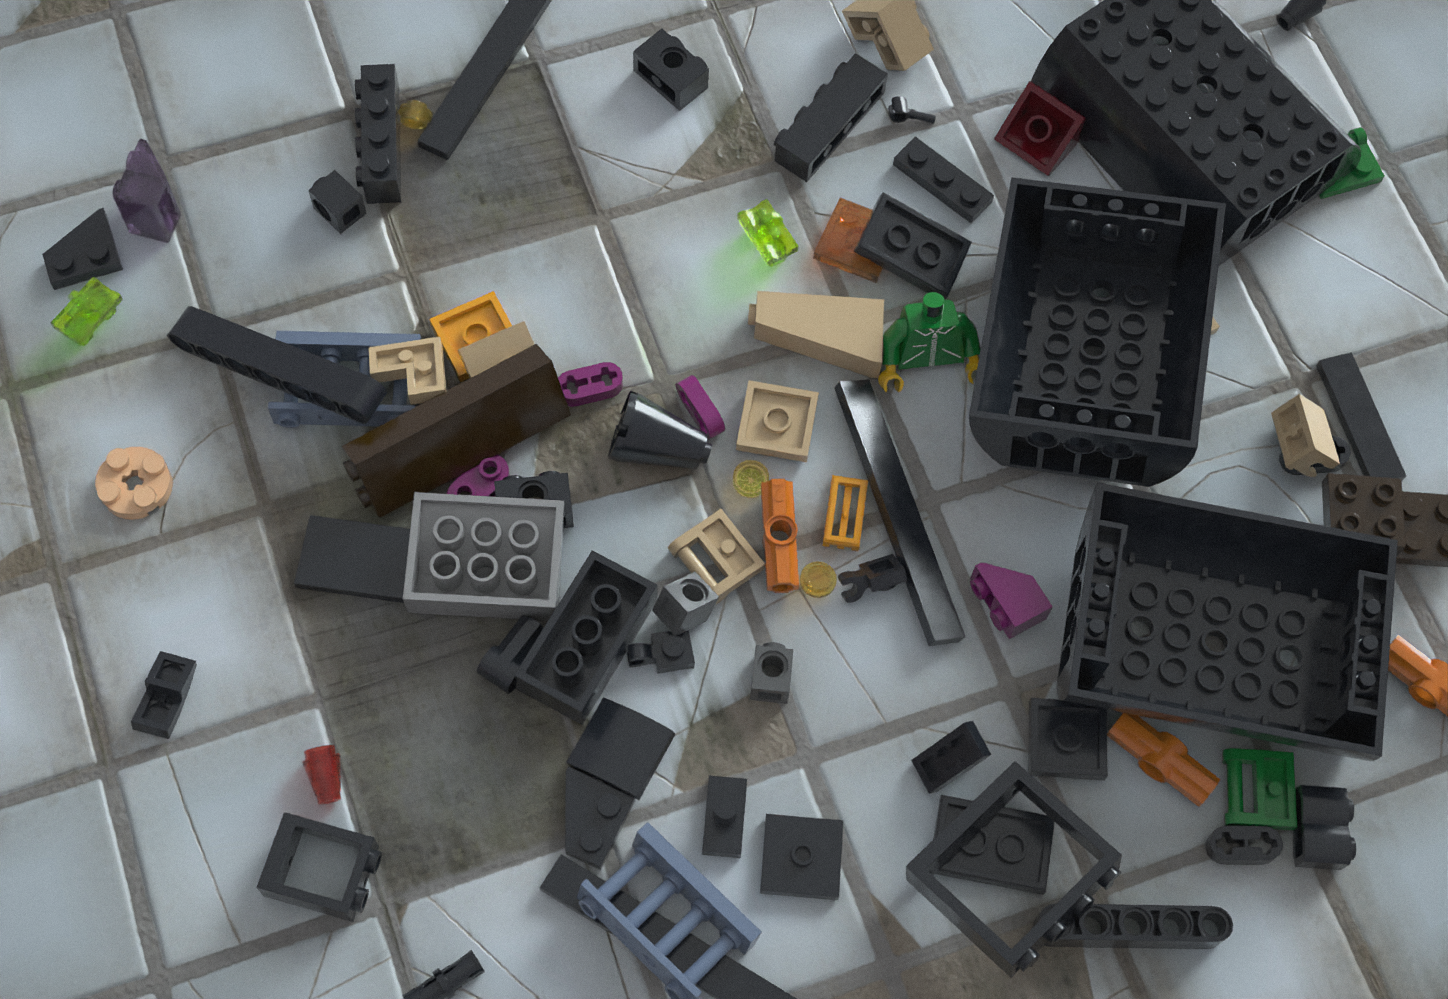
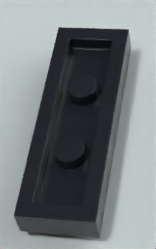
M916 136L894 157L893 165L971 224L993 201L994 195Z

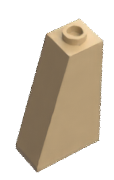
M757 291L756 304H749L748 325H755L754 339L870 378H879L883 350L884 299Z

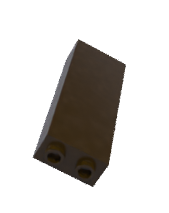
M535 344L343 445L342 448L348 459L343 462V466L352 482L358 480L360 487L356 488L355 491L364 508L366 509L371 506L378 517L381 518L414 500V492L427 493L476 467L485 458H492L569 417L571 413L552 360Z

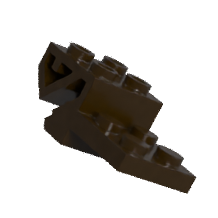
M1328 473L1323 479L1324 526L1398 540L1396 563L1448 567L1447 494L1402 491V480L1399 478Z

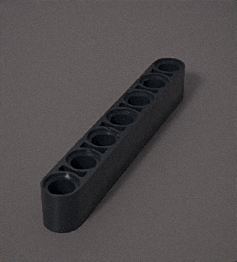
M193 306L186 308L167 334L168 339L174 345L187 353L362 424H367L387 394V390L383 385L365 374Z

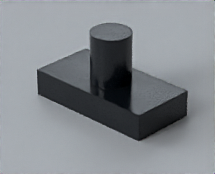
M969 721L961 724L911 761L930 794L938 792L992 754L975 723Z
M709 775L702 855L741 858L747 779Z

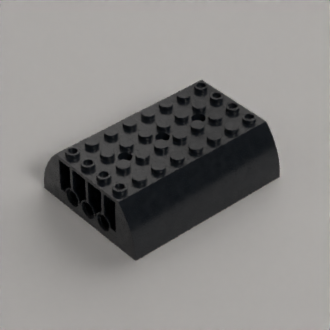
M1103 0L1062 29L1040 60L1031 79L1033 83L1086 118L1078 142L1123 191L1226 203L1219 265L1334 185L1336 180L1342 176L1344 178L1354 171L1361 158V148L1216 0ZM1157 36L1164 37L1168 40L1169 44L1166 46L1156 45L1152 38ZM1207 83L1214 88V92L1203 93L1198 89L1197 85ZM1254 131L1260 136L1261 140L1249 141L1244 137L1243 132Z
M1011 177L969 412V425L972 434L980 447L993 460L1006 467L1150 487L1172 478L1191 462L1198 447L1226 203ZM1098 288H1104L1111 295L1101 298L1096 296L1093 291ZM1089 346H1096L1103 353L1098 356H1091L1084 349Z
M1097 482L1084 516L1075 549L1056 684L1058 698L1061 701L1370 762L1382 757L1398 540ZM1136 621L1144 622L1150 629V635L1148 637L1137 636L1132 631L1131 624ZM1207 636L1220 638L1224 645L1223 651L1215 652L1210 650L1206 645L1205 638ZM1289 650L1293 652L1297 657V665H1285L1280 659V651Z

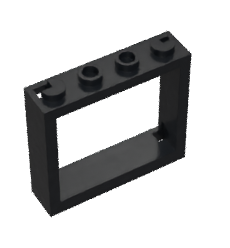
M1014 761L906 866V880L1012 978L1020 969L1024 972L1029 966L1032 967L1040 956L1037 952L1047 941L1053 945L1062 937L1067 930L1065 923L1074 914L1081 917L1091 907L1095 900L1092 896L1101 887L1107 890L1113 885V881L1121 874L1119 868L1122 854ZM1021 792L1098 860V863L1011 949L933 875L1016 794Z

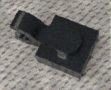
M893 554L858 564L859 570L845 571L837 576L842 586L854 583L850 590L841 592V596L847 603L859 600L867 588H870L872 592L887 591L893 589L897 584L907 581L905 568Z
M689 630L678 636H675L671 631L652 633L651 644L636 643L628 645L627 658L629 667H640L655 663L657 674L690 669L695 666Z

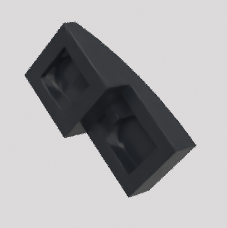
M162 651L159 652L145 680L146 692L131 720L133 730L166 739L170 738L189 692L197 666L196 660Z

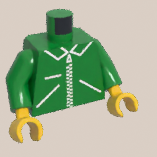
M936 292L927 293L923 297L922 303L905 305L900 318L896 319L883 335L882 365H886V368L879 375V385L887 392L888 381L895 378L894 387L899 393L903 389L904 381L896 373V365L898 370L956 364L964 363L965 357L969 359L965 367V373L969 382L973 384L971 374L978 367L981 351L976 326L964 312L956 311L953 301L944 300V297Z

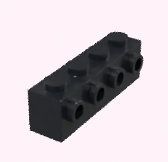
M395 64L361 65V79H355L356 99L361 100V108H355L357 129L361 128V137H355L357 158H362V166H356L357 187H363L367 204L401 202L400 98Z

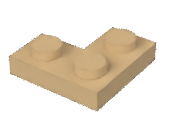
M440 337L368 347L371 378L379 383L407 378L408 397L411 405L424 403L446 391L443 346Z

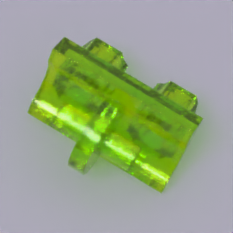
M768 199L761 201L757 206L749 210H742L737 213L738 221L768 266L773 267L785 261L788 256L798 252V244L784 225L782 216L774 210Z
M92 277L79 292L73 290L68 295L70 302L50 323L54 329L78 345L85 346L94 337L93 332L104 320H109L117 312L116 307L123 298L121 294L109 289L98 279Z

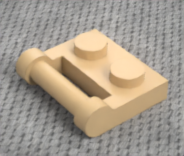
M719 509L676 538L668 546V550L674 558L679 557L691 573L696 572L719 596L716 604L721 602L733 590L765 569L763 560L722 509ZM697 542L726 577L719 583L716 582L691 550V546Z

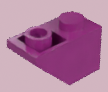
M983 562L975 565L970 577L971 589L979 600L985 601L990 609V618L994 626L999 631L1003 630L1008 639L1047 619L1053 606L1033 576Z

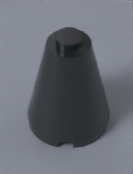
M629 391L620 413L622 415L619 424L616 425L608 459L615 462L697 469L700 463H707L712 449V444L707 442V434L638 392Z

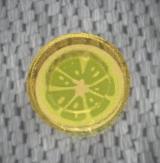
M756 460L741 462L736 466L733 473L734 489L738 494L747 498L760 496L761 483L769 481L767 468Z

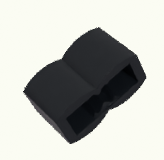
M1311 785L1298 786L1295 788L1297 828L1293 830V858L1295 867L1333 870L1346 868L1356 856V841L1354 837L1350 836L1348 827L1349 822H1352L1354 817V803L1352 799L1348 798L1347 789Z

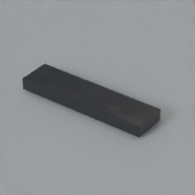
M1352 352L1319 360L1316 367L1363 475L1399 478L1403 481L1407 475Z

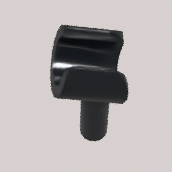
M896 96L891 99L892 105H889L888 109L893 122L901 123L909 118L935 123V115L908 109L905 97Z

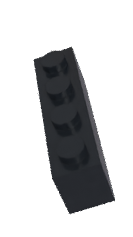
M856 53L847 63L843 61L835 70L833 79L827 85L824 83L818 88L812 103L808 107L803 106L794 118V123L789 129L784 128L779 132L774 141V146H776L774 161L805 182H808L883 96L888 73Z

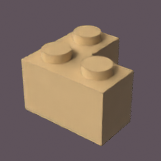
M856 0L842 10L854 39L873 41L887 70L906 71L934 50L929 40V31L919 18L914 0Z

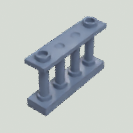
M276 331L275 339L337 364L341 361L359 362V372L371 377L368 347L421 340V335ZM406 378L394 380L392 405L380 404L367 424L356 422L312 403H298L297 397L285 392L283 402H268V410L274 424L287 428L298 427L299 424L381 426L415 408V405H407L408 387Z
M647 822L636 832L632 844L635 855L600 888L596 889L587 879L581 883L577 898L580 900L579 905L587 916L592 919L598 918L665 984V991L671 999H699L702 992L695 985L731 948L734 950L738 949L745 955L756 944L762 931ZM645 866H653L663 876V882L625 917L609 900ZM674 893H681L691 903V910L653 945L637 928ZM702 921H709L720 931V938L682 973L666 956Z

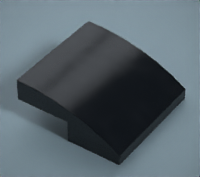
M603 697L566 763L571 768L601 780L605 784L640 800L671 744L675 733L655 720Z

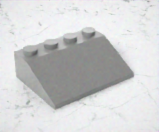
M414 492L403 601L407 612L520 619L524 615L534 620L548 621L559 604L564 501Z

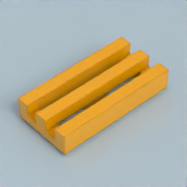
M832 475L822 546L830 547V545H836L838 549L850 547L851 551H859L868 480ZM838 485H843L845 490L839 535L834 536L832 535ZM852 487L859 488L854 533L853 538L846 537Z

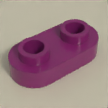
M499 455L485 458L479 465L461 474L449 486L447 494L459 495L461 492L467 491L472 496L495 497L494 481L510 476L507 462ZM488 467H495L497 469L493 474L484 472Z

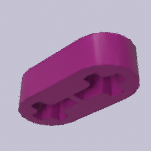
M602 362L569 370L558 377L566 402L570 407L615 397L621 392L623 387L622 371L620 367L611 362ZM608 375L612 379V385L606 386L605 382L602 381V376ZM574 383L578 393L571 394L570 390L567 389V384Z
M690 375L677 382L675 386L680 400L698 428L708 435L707 439L710 440L725 432V424L720 413L694 375Z

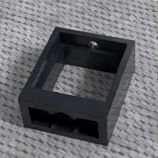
M284 812L256 888L264 897L353 922L356 912L362 913L366 906L369 889L365 887L369 875H375L379 868L382 852L378 851L379 845L374 837ZM303 833L360 849L342 901L284 885Z

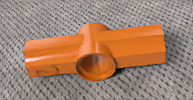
M771 479L761 483L762 545L765 553L767 591H773L774 593H789L799 589L796 543L798 528L795 522L793 482L785 479ZM783 531L789 538L779 541L774 539L771 533Z
M1398 635L1390 643L1388 671L1409 686L1408 691L1419 704L1430 709L1437 708L1448 716V664L1439 659L1430 660Z
M1123 713L1107 733L1111 740L1138 759V765L1144 773L1158 782L1169 783L1198 807L1204 803L1221 780L1188 755V749L1181 740L1168 732L1157 731L1137 715Z

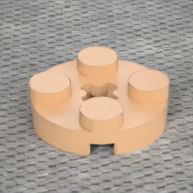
M144 447L116 448L108 453L106 460L100 466L96 475L95 487L99 499L113 515L123 519L135 520L149 516L148 512L153 511L157 506L160 509L168 501L172 492L173 478L165 460L155 451ZM133 476H138L143 481L142 485L138 484L134 487V490H129L126 481Z

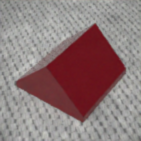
M1029 81L994 137V140L1047 176H1050L1077 145L1086 118L1032 81Z

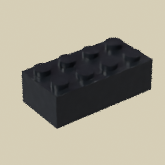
M592 550L515 673L517 690L583 725L628 651V645L632 644L658 599V585Z

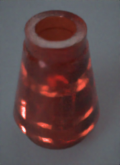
M324 745L304 751L305 760L302 761L315 797H317L318 805L340 801L341 754L336 753L335 745Z

